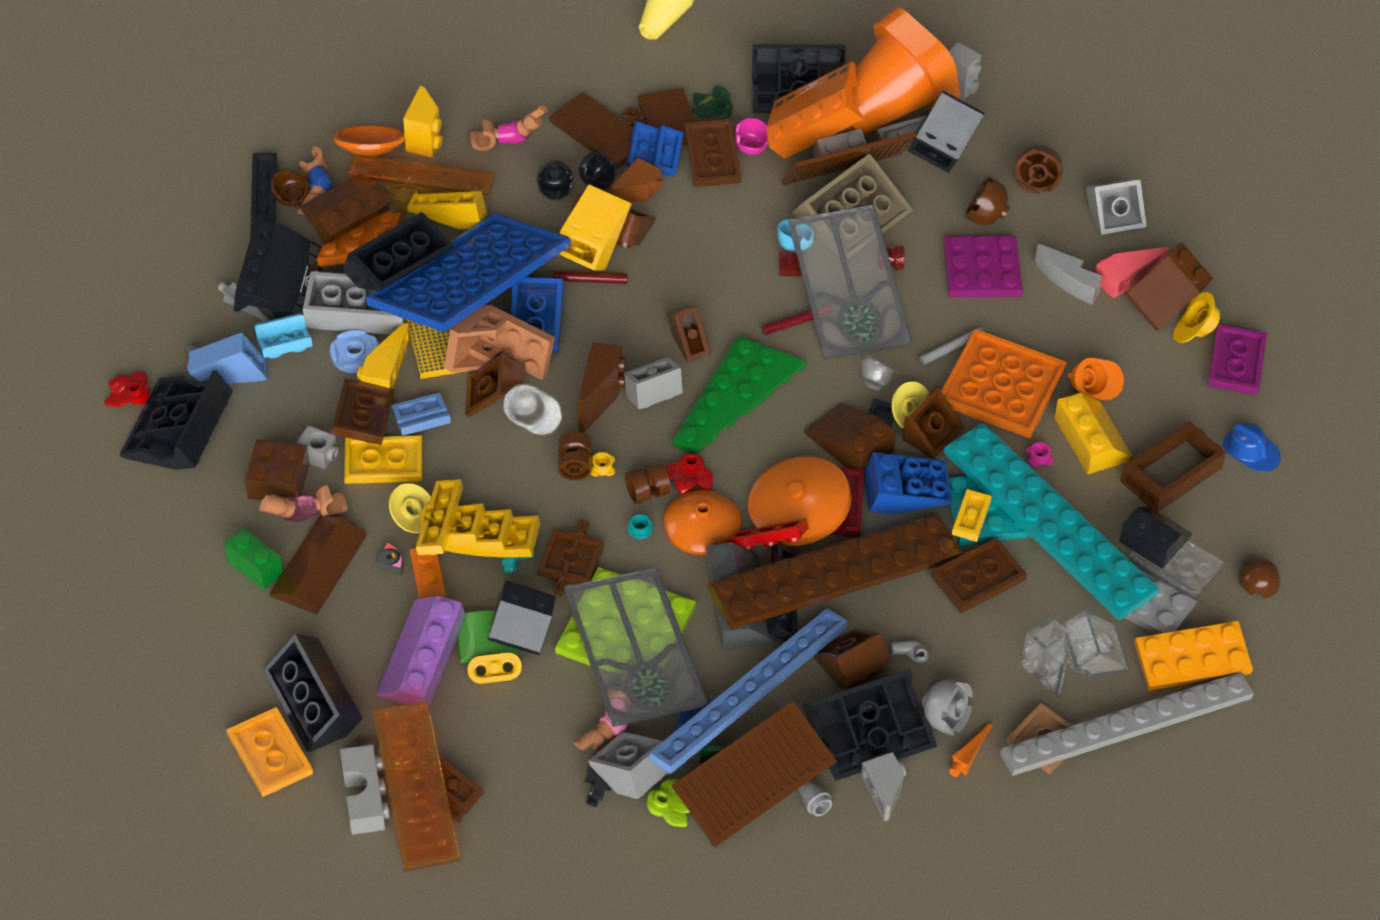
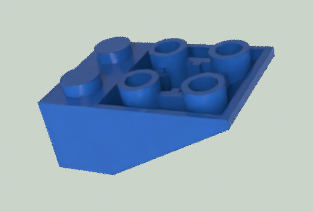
M873 452L864 468L869 512L894 515L952 503L946 461Z

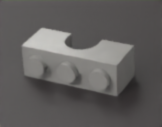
M373 745L340 749L345 787L360 786L365 789L358 795L346 796L352 835L385 830L384 819L389 818L387 802L381 801V795H386L384 778L378 779L377 772L382 771L381 756L375 755Z

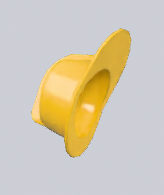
M1202 292L1190 302L1186 312L1174 328V341L1185 343L1195 336H1206L1217 327L1220 320V310L1215 306V299L1211 293Z

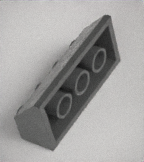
M732 542L706 545L705 565L709 582L760 567L756 554ZM712 598L722 650L775 644V637L769 634V618L731 630Z

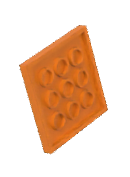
M974 329L941 392L954 411L1031 439L1067 369L1068 362Z

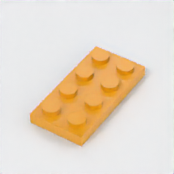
M1239 621L1137 637L1134 641L1148 691L1217 680L1239 672L1247 675L1253 671Z

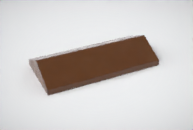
M319 516L271 590L270 597L318 614L367 537L366 533L343 517Z

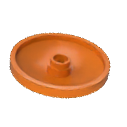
M808 456L791 458L772 466L757 479L749 494L748 512L755 528L807 519L809 529L802 535L800 540L794 542H787L786 539L778 541V543L784 546L807 545L825 538L842 524L850 510L851 490L845 474L832 462Z

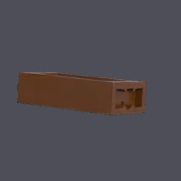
M1189 421L1124 465L1120 482L1143 503L1159 512L1222 469L1226 452L1223 451L1220 445L1215 444L1207 437L1202 429L1197 428ZM1187 441L1206 460L1162 489L1143 470Z

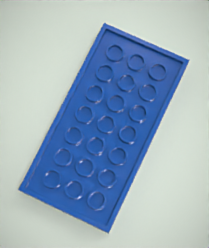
M493 213L450 241L454 245L452 250L381 291L375 290L366 296L367 305L416 322L417 324L436 329L437 331L445 332L570 247V237Z

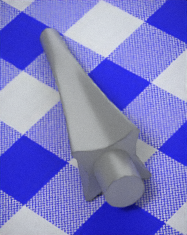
M222 282L219 284L218 290L224 294L223 301L234 306L237 285L235 282L230 286ZM249 305L242 309L262 322L270 321L257 307Z

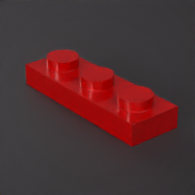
M807 519L737 531L727 539V543L732 542L746 550H750L758 544L768 547L785 539L787 542H794L802 538V535L809 529Z

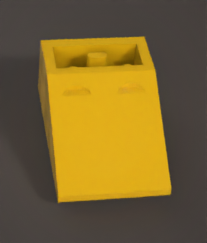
M588 185L560 231L561 235L570 237L571 246L559 255L594 271H605L632 203L592 185Z

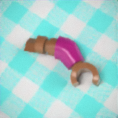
M540 105L527 114L525 118L499 124L497 128L494 127L492 122L482 119L483 132L473 131L470 133L471 145L475 150L487 151L495 146L496 140L498 143L519 144L528 139L529 134L533 130L542 126L540 117L547 113L548 110L545 106Z

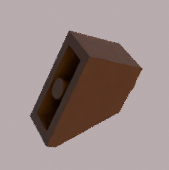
M688 305L666 312L672 335L686 361L710 354L698 306Z

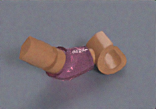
M326 485L316 492V498L313 495L288 498L278 495H267L261 501L259 511L282 516L286 521L302 522L318 515L319 510L323 516H341L347 511V503L343 493L336 492L331 495L329 487Z

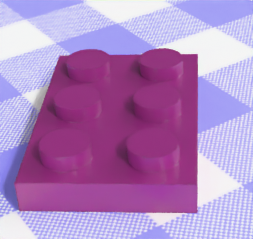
M1218 324L1208 387L1258 395L1267 333Z

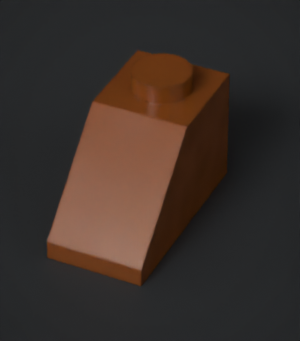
M637 158L613 183L611 194L630 203L648 201L654 193L657 194L662 188V170Z

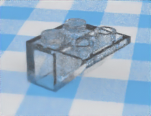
M1050 615L1027 631L1021 663L1027 672L1033 673L1041 681L1042 686L1046 690L1051 691L1058 698L1062 695L1068 666L1069 632Z

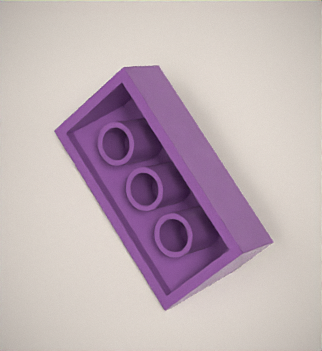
M432 596L414 601L378 689L377 696L426 711L429 710L465 619L464 608L461 602L440 596Z

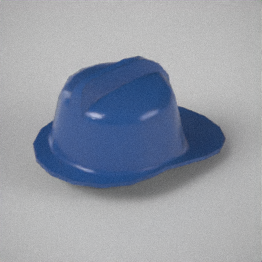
M1237 423L1234 429L1228 432L1223 439L1225 451L1255 471H1272L1278 467L1281 461L1278 447L1265 437L1263 430L1258 425Z

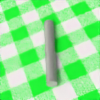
M982 327L976 328L980 331L985 332ZM974 330L920 356L919 362L924 366L966 345Z

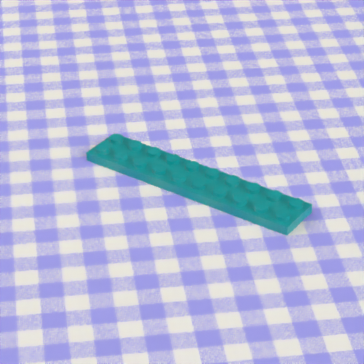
M984 423L945 446L944 454L987 495L992 496V500L1118 621L1158 595L1159 588Z

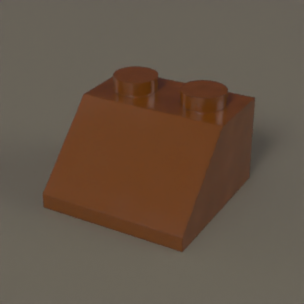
M853 629L827 644L813 656L836 684L847 686L848 688L860 685L863 682L862 679L869 675L881 673L885 669L884 666L892 662L881 634L861 629Z

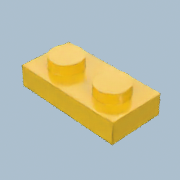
M967 489L953 526L952 535L977 542L991 504L992 496Z

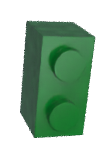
M245 528L239 530L224 543L227 562L263 590L268 588L283 574L280 555Z

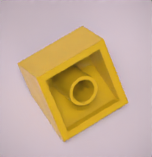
M420 86L403 118L405 146L407 152L433 158L436 150L440 149L443 143V136L440 135L442 119H439V108L426 88Z

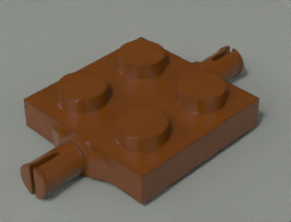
M583 519L579 520L575 532H565L554 529L538 568V576L556 580L552 590L555 595L559 593V596H562L566 584L583 587L589 585L593 578L604 548V541L586 535L590 525L587 520H585L584 524Z

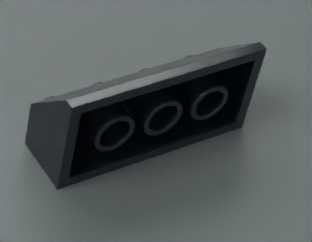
M421 212L350 252L347 256L343 272L358 288L381 291L452 250L454 245Z
M294 634L263 669L307 752H312L347 737L363 719L318 638Z

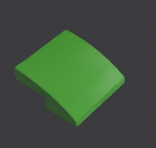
M494 611L465 613V619L457 637L460 662L470 663L473 658L478 656L513 653L518 656L516 648L488 640Z

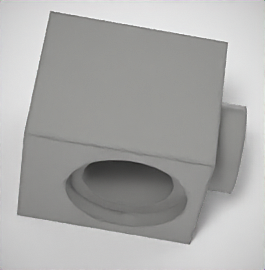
M307 426L296 443L307 445L309 463L325 470L329 463L336 459L339 451L335 435L311 426Z

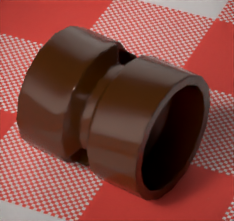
M569 432L560 437L558 473L563 478L582 480L590 475L592 443L588 435L581 432Z
M661 462L647 465L644 471L638 468L625 473L627 490L634 504L650 500L651 495L658 498L671 492L669 477Z

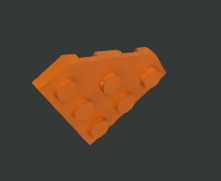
M402 212L382 213L323 245L316 258L319 267L345 264L350 252L403 223Z

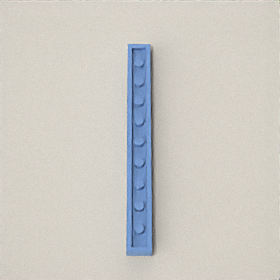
M826 608L650 752L649 760L669 774L674 772L846 630L848 621Z

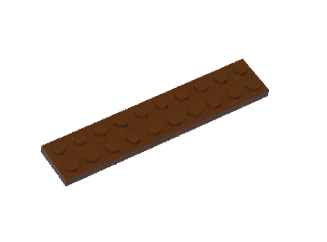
M934 514L711 581L707 589L728 626L733 630L943 565L961 556L962 551L939 515Z

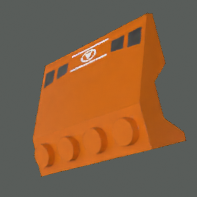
M853 61L774 102L766 127L769 148L782 158L787 159L814 145L818 139L830 137L863 120V116L855 105L852 88L858 86L855 63Z

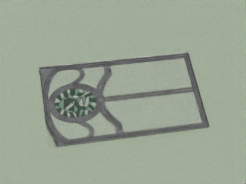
M869 205L788 220L824 360L911 344V335L875 206Z
M657 568L564 587L567 601L612 727L702 708L708 705Z

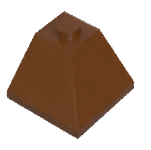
M501 354L468 375L466 415L470 417L521 390L524 387L525 367L506 355Z

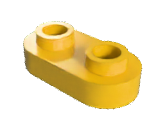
M513 653L478 656L470 661L467 673L469 678L476 684L511 681L519 676L522 664L518 656ZM505 663L512 664L513 670L511 672L503 670ZM479 666H483L486 669V673L482 676L476 673V668Z

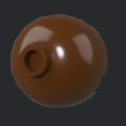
M1034 145L1025 149L1020 154L1015 165L1018 184L1025 191L1033 194H1040L1039 191L1050 192L1059 185L1063 174L1062 160L1059 154L1052 148L1044 145Z
M988 176L982 183L985 185V188H981L980 191L977 190L966 211L967 215H965L966 219L979 225L992 224L998 218L1003 220L1010 208L1006 205L1008 193L1005 187L996 179Z

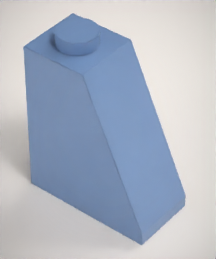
M242 332L189 352L187 369L190 376L195 377L199 383L208 382L213 371H218L227 384L267 380L266 358L263 357Z

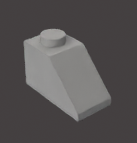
M893 752L862 763L861 779L883 821L889 820L902 791L903 780L906 776L903 763L897 761Z

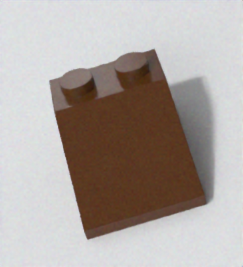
M1180 242L1165 251L1125 295L1157 331L1200 294L1213 280V277L1183 242Z
M592 342L578 399L579 432L584 433L618 398L620 388L625 387V377L622 372L625 371L626 357H622V346Z
M841 403L804 431L809 438L846 468L864 469L873 452L890 454L895 448L896 431L877 416Z

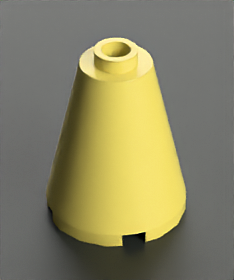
M647 0L639 24L641 35L649 40L658 39L692 6L694 0Z

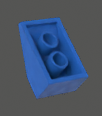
M523 278L512 287L511 315L554 336L552 352H559L566 286L563 279Z

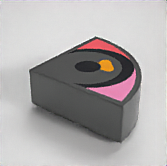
M386 542L376 561L377 567L402 574V554L395 545Z

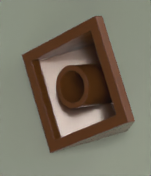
M935 387L905 417L902 440L930 458H935L964 428L939 387Z

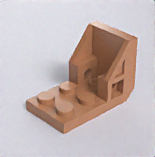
M483 305L450 329L444 368L450 372L478 370L496 357L504 354L525 367L526 373L543 380L548 375L555 337L492 305Z

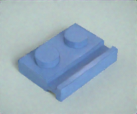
M440 392L391 405L392 414L398 428L401 430L402 436L451 423L450 414L447 412V407Z

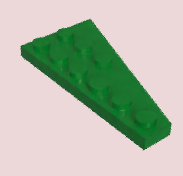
M738 336L675 435L672 446L688 453L698 454L717 439V435L725 428H731L742 415L746 416L772 395V391L781 384L785 385L797 371L801 372L806 368V361Z

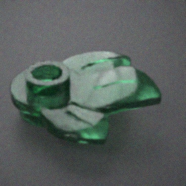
M720 85L714 87L712 95L694 93L693 101L696 107L692 109V113L703 118L713 116L720 119L728 118L733 113V105L730 102L731 95Z

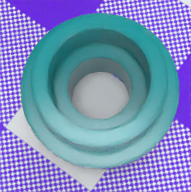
M637 514L629 520L627 531L633 538L645 539L652 534L653 523L648 516Z

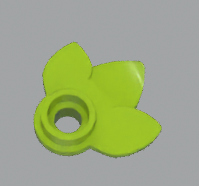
M680 779L665 780L661 783L659 789L653 790L648 794L646 799L647 808L653 815L663 816L670 825L687 827L688 820L686 814L690 812L671 787L672 784Z

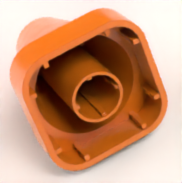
M896 7L874 24L876 43L855 67L858 86L852 88L854 103L862 114L863 120L834 135L861 129L863 135H866L923 107L930 111L942 91L960 99L957 69L952 56L937 38L904 9Z

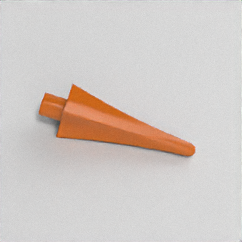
M991 723L986 724L969 743L952 756L953 763L949 769V773L952 776L958 777L961 772L967 776L979 748L992 729L993 725Z

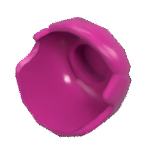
M745 118L740 121L734 133L737 149L747 155H759L766 150L768 146L767 125L756 118Z

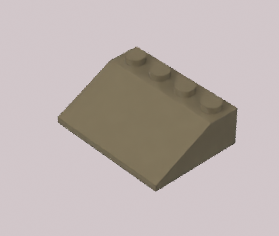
M869 153L805 200L792 213L800 221L874 207L881 234H883L912 212L913 209ZM870 213L835 219L846 261L877 238ZM829 220L804 224L813 229L815 238L839 256Z

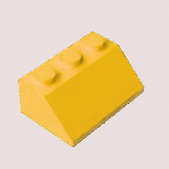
M1083 393L1058 399L1054 419L1087 475L1130 462L1134 459L1100 401Z

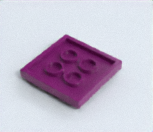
M944 236L943 245L948 297H1022L1023 289L1016 236Z

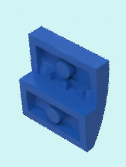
M636 122L633 126L626 167L629 168L639 158L661 169L662 175L675 176L684 132L663 125L658 129Z

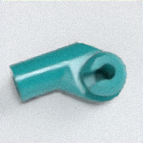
M534 551L532 557H503L501 559L503 571L505 573L517 571L516 562L533 558Z

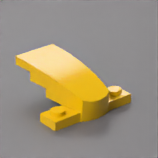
M461 479L436 481L430 502L423 507L420 513L421 531L416 544L418 555L444 554V551L485 557H532L541 524L538 515L513 517L511 509L485 511L483 503L458 506L463 490Z

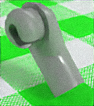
M916 640L891 642L892 656L907 655L917 663H925L929 658L928 650Z

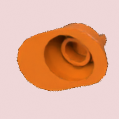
M1086 358L1075 365L1071 373L1067 374L1076 392L1098 400L1114 399L1120 394L1124 385V375L1121 368L1116 363L1108 360Z

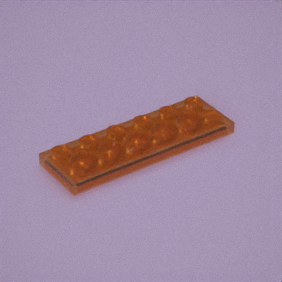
M428 701L373 710V719L404 872L459 862L460 855Z

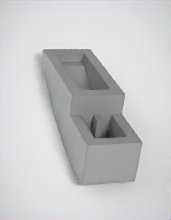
M1038 244L1034 263L1042 273L1065 292L1093 305L1100 292L1103 276L1083 269L1084 261Z

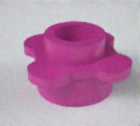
M1037 442L1026 448V454L1030 458V466L1037 467L1044 464L1050 466L1053 464L1054 459L1050 456L1051 448L1046 443Z

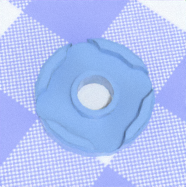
M363 330L342 332L330 345V358L333 365L339 370L347 373H358L359 366L364 365L366 356L379 343L376 337L368 335ZM351 349L361 350L359 353L355 354L349 352Z

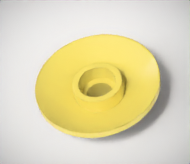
M918 382L901 384L893 395L892 413L897 424L902 429H904L905 417L929 394V391Z
M406 483L398 486L393 490L389 498V510L393 520L407 532L420 533V513L423 507L430 502L431 496L422 487L415 484Z

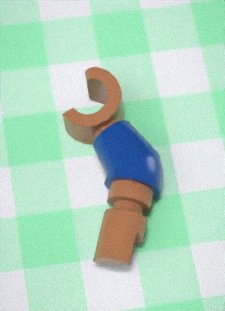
M316 146L312 148L314 161L310 163L298 162L302 173L310 178L311 183L309 186L310 191L302 204L332 189L334 185L332 178L327 172L328 165L323 152ZM299 208L297 214L304 215L301 209Z

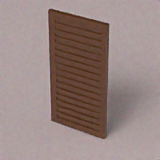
M914 131L796 162L781 181L782 185L785 186L849 169L869 153L875 161L901 155L917 136V133Z
M792 701L672 784L671 787L708 837L712 846L717 847L837 762V759L833 757L794 701Z

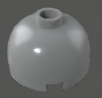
M948 679L937 682L925 693L922 706L924 707L925 717L934 729L952 736L955 735L953 732L960 733L963 730L972 710V706L968 705V696L973 698L971 686L966 682Z

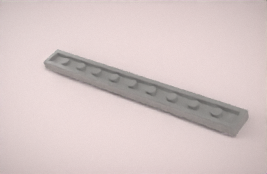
M1239 672L1001 748L1000 756L1011 775H1018L1059 760L1061 761L1250 700L1254 692L1243 674Z

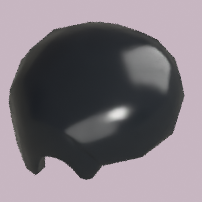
M592 151L582 158L578 168L580 179L587 186L592 185L599 189H605L612 183L615 177L616 165L606 154Z
M549 161L542 165L537 173L540 193L550 200H560L568 196L573 186V175L568 165L561 161Z

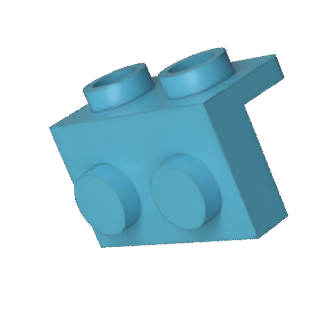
M302 313L254 325L258 347L264 358H277L283 353L291 351L301 352L307 347L313 346Z

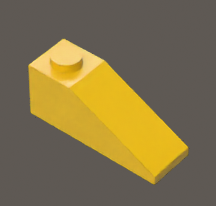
M482 191L414 194L407 206L408 212L414 214L423 212L428 219L459 230H469L488 216Z
M403 323L366 356L364 365L359 366L358 381L391 389L394 388L410 341L409 323Z

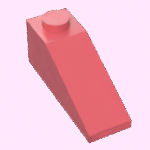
M1161 247L1116 253L1107 259L1100 260L1096 265L1095 273L1103 276L1101 288L1112 298L1117 297L1130 289L1169 248Z

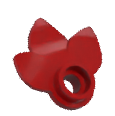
M135 371L130 377L118 375L110 379L108 386L113 393L104 401V404L110 407H122L129 402L133 405L144 404L150 397V389L146 384L148 380L146 374Z
M685 454L678 462L671 463L665 467L669 480H674L675 487L681 495L688 492L695 485L704 490L712 488V472L704 467V460L697 454Z

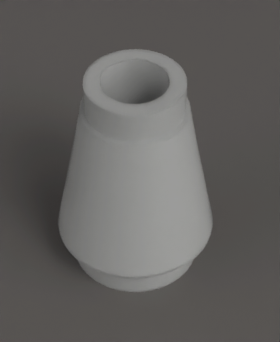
M813 780L798 789L810 814L822 816L831 809V795Z

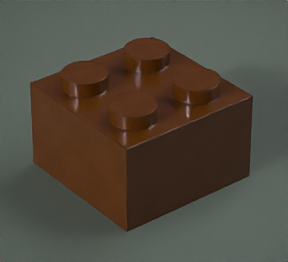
M256 439L245 478L248 499L263 500L267 495H278L283 498L292 499L296 505H299L310 465L307 445Z

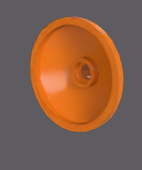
M359 125L337 130L333 134V141L340 148L351 154L362 156L363 159L372 160L399 147L405 141V134L402 130L389 126Z
M693 490L679 495L668 505L664 514V531L670 542L680 550L694 555H706V545L727 543L729 537L735 532L741 531V515L737 506L725 495L711 490Z

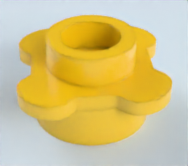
M599 452L591 456L592 468L590 474L592 476L607 475L610 477L615 474V469L613 468V463H615L614 456L606 452Z

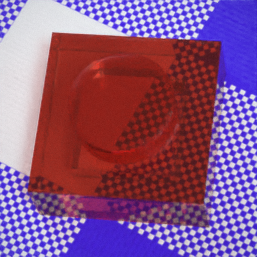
M779 252V276H802L796 252Z

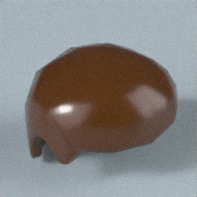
M283 169L275 173L271 180L272 193L275 199L282 205L296 207L301 205L308 195L309 183L300 172L296 173L291 172L289 169Z
M1256 558L1248 560L1243 564L1238 573L1240 585L1250 595L1258 593L1263 598H1269L1277 593L1280 587L1278 568L1267 559Z

